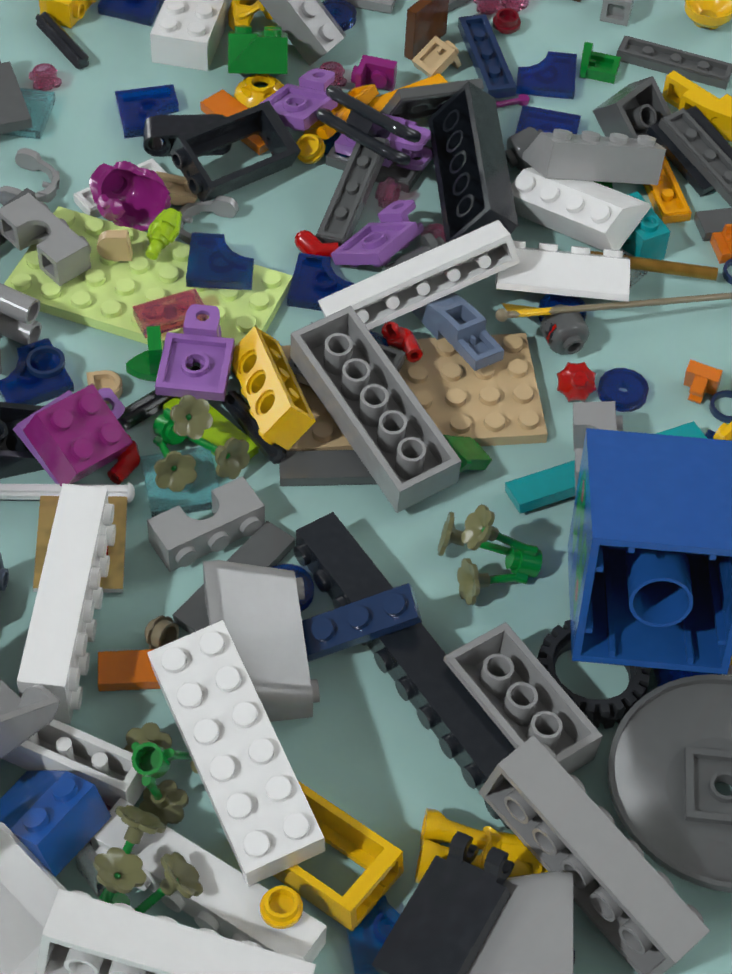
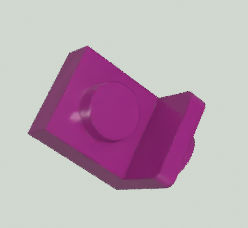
M363 55L359 66L355 65L353 67L351 83H354L355 87L375 84L377 89L394 91L397 61Z

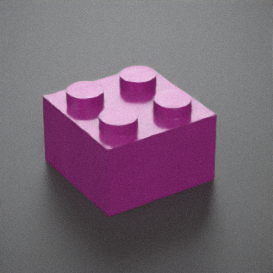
M93 383L36 413L23 429V432L61 487L62 483L73 484L116 460L133 443Z

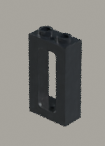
M266 101L177 137L170 154L174 165L182 171L187 179L191 192L197 195L200 202L213 200L219 195L227 194L292 166L301 150L270 101ZM256 134L262 138L272 154L271 157L214 181L210 179L198 160L200 156Z

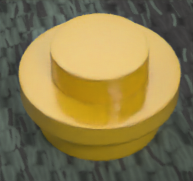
M304 134L296 142L301 150L297 157L305 164L318 162L325 153V143L318 135Z
M275 886L268 890L261 899V917L266 924L273 928L286 929L292 927L302 916V899L295 890L288 886Z

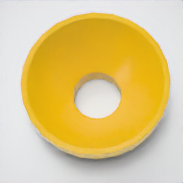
M685 0V12L699 28L716 29L732 19V0Z
M269 74L251 75L243 79L236 86L234 98L247 108H251L278 91L284 84ZM263 84L268 86L259 88L254 85Z

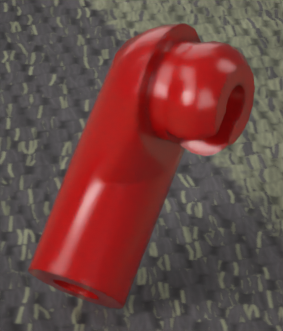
M307 230L300 231L295 236V245L309 259L332 258L331 253L339 247L338 242L322 243L313 233Z
M393 321L387 322L382 326L381 333L387 345L405 352L409 362L415 363L422 358V350L412 331L399 327Z
M134 440L117 458L118 462L107 472L108 477L115 484H121L140 464L141 458L138 446Z

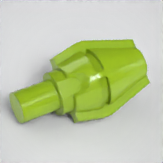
M173 208L163 209L150 224L147 232L150 245L145 253L149 259L157 260L161 250L165 249L170 243H173L179 235L182 220L181 212Z

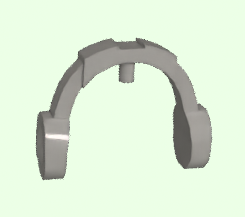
M27 148L19 149L15 156V162L18 166L30 171L40 170L46 173L51 180V183L43 181L42 187L45 189L35 193L36 199L39 202H50L56 196L57 189H59V171L41 160L40 154ZM10 186L1 187L0 203L5 205L22 190Z
M219 195L214 201L185 204L179 209V212L182 213L179 238L191 246L213 252L215 249L213 238L200 232L191 234L183 229V225L185 222L192 223V217L200 214V212H213L221 217L232 218L239 210L237 201L231 197Z

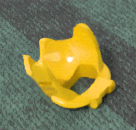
M232 0L228 11V25L233 31H235V26L238 25L250 26L254 13L259 10L263 11L267 19L272 20L273 18L259 0Z

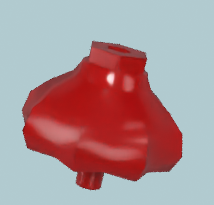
M567 362L565 368L557 373V391L564 394L568 402L574 400L585 402L588 396L596 391V373L590 370L585 362L578 364Z

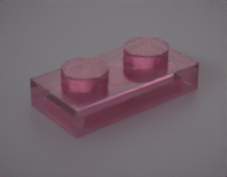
M194 288L133 306V316L144 338H147L146 327L160 326L161 334L182 328L188 308L192 304L204 305ZM200 314L197 316V319L205 321L208 319V315Z

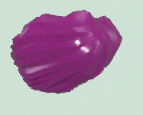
M119 161L114 166L103 163L97 167L89 179L90 190L93 200L97 204L98 211L105 219L112 221L115 225L146 232L150 224L163 209L167 210L170 208V192L160 176L155 171L139 168L131 162Z

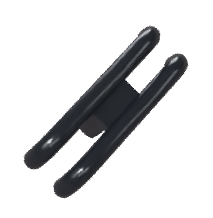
M330 85L326 88V95L330 99L351 111L345 122L333 115L331 110L319 108L315 114L319 121L387 160L403 166L410 163L411 158L407 153L398 151L372 136L388 138L390 133L400 138L416 143L421 139L419 131L391 119L343 92L338 86Z

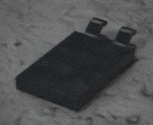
M457 831L451 840L447 859L437 855L434 857L371 964L374 969L381 974H466L511 895L507 887L503 886L515 865L514 862L507 860L508 852L493 846L486 856L483 870L471 864L478 854L479 847L471 844L473 841L471 836Z

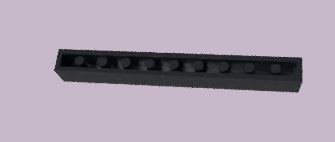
M334 512L296 530V546L293 548L295 557L301 566H307L312 572L316 586L321 592L328 593L333 600L335 609L393 589L392 585ZM422 623L361 643L363 646L367 644L373 652L379 669L383 673L388 672L395 681L396 689L401 698L405 701L409 700L415 707L417 716L424 728L427 730L431 729L438 737L443 753L449 759L454 758L460 766L463 778L468 786L480 791L497 764L511 754L515 748L443 661L446 655ZM484 800L485 806L490 815L494 819H500L502 823L505 825V827L507 829H510L506 825V823L499 817V815L491 808V806Z

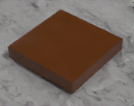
M419 0L407 9L404 57L412 60L434 36L441 38L446 34L449 0Z

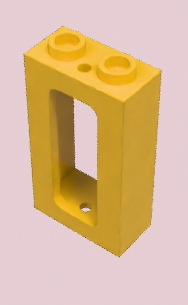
M299 782L323 833L325 842L366 870L343 896L298 865L273 875V877L295 890L304 899L353 932L403 874V851Z

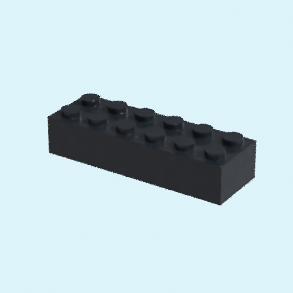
M468 81L428 119L446 243L496 220H499L510 234L519 226L495 98Z

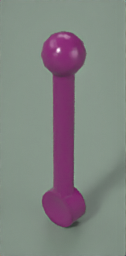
M520 94L518 98L497 101L496 106L503 107L515 104L527 106L530 98L526 94Z

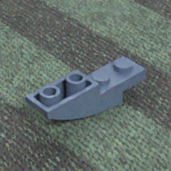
M451 293L412 311L437 340L445 337L474 371L503 360L504 349L486 331L487 319L459 295Z

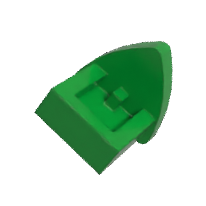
M585 42L579 78H588L614 84L621 57L594 52L593 43Z
M160 326L146 327L148 350L130 359L126 363V372L142 380L156 381L162 356Z
M443 435L461 460L459 473L464 470H486L492 459L471 437Z

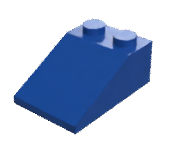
M27 770L0 798V822H3L54 877L65 868L112 817L95 784L68 771Z

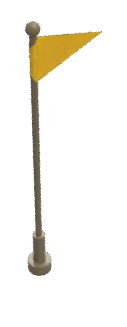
M732 292L548 308L501 303L504 308L498 309L495 317L498 321L504 322L508 318L732 299Z

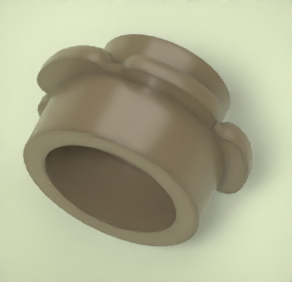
M161 615L148 623L145 629V638L147 644H149V649L159 648L179 638V626L173 623L171 617Z

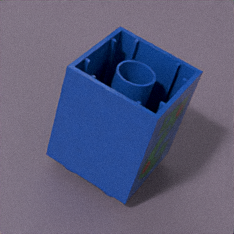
M586 428L568 540L572 661L728 674L732 657V441Z

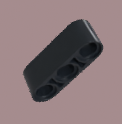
M220 114L150 116L144 121L143 125L144 150L151 156H171L170 152L177 137L224 119L226 116ZM232 144L203 156L224 155L230 151Z

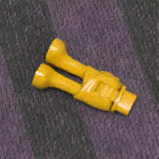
M426 808L421 830V848L417 861L415 883H420L436 855L447 859L449 847L443 846L441 843H451L457 831L473 838L471 844L478 846L482 850L481 854H477L471 863L476 867L484 870L486 856L494 846L508 852L507 860L515 864L509 877L548 872L515 834L499 832L491 826H484L481 831L451 821L438 810Z

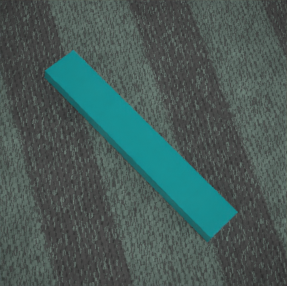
M694 421L656 433L660 435L708 439ZM575 460L505 482V492L518 512L521 514L575 496Z

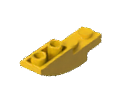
M674 70L666 75L662 93L665 101L679 110L682 108L687 110L696 106L722 137L732 142V96L726 94L719 99Z

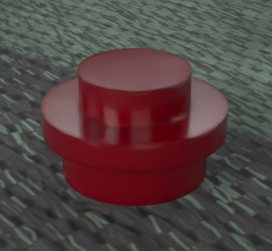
M503 8L497 11L493 17L492 24L500 33L511 34L520 29L521 20L517 11Z

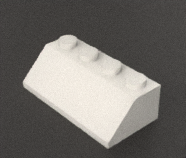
M533 167L523 169L511 184L516 215L602 251L604 249L620 250L651 208L650 204L596 182L548 179Z
M513 240L520 263L496 273V289L629 302L630 259L623 257V251L604 249L603 255L591 254V248L571 246L570 252L558 250L557 244L539 243L538 248L526 247V241Z

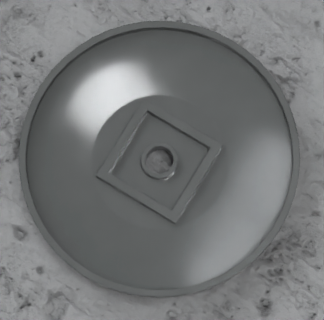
M709 674L684 677L661 685L644 695L630 708L618 725L608 756L607 775L610 796L622 825L642 851L667 871L693 884L712 890L732 893V795H722L714 787V784L718 782L727 783L732 787V676Z

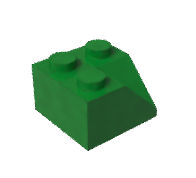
M247 25L235 26V31H229L228 73L288 74L287 31H282L281 26H264V31H252V26Z

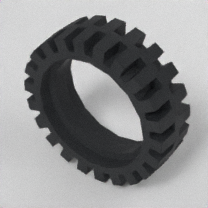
M570 620L564 622L563 628L557 625L553 628L551 635L547 634L544 638L537 659L597 730L600 723L603 724L604 729L613 728L615 721L620 724L630 708L646 694L651 668L624 665L628 672L629 683L627 688L618 696L609 699H588L574 694L560 682L555 669L558 657L565 651L571 650Z

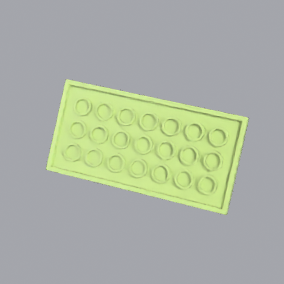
M58 206L53 214L57 218L65 220L72 231L78 236H83L88 241L91 247V268L59 286L40 269L37 244H33L4 283L8 287L40 301V312L147 345L146 327L160 326L163 349L167 332L184 334L183 325L186 312L192 304L218 307L221 335L223 338H233L235 346L254 326L266 333L293 285V275L175 240L167 245L165 249L161 250L157 260H151L145 255L150 245L147 232L126 226H118L113 222ZM106 230H128L133 251L132 261H113L100 256L97 252L99 235ZM206 314L197 316V319L200 321H205L209 318Z

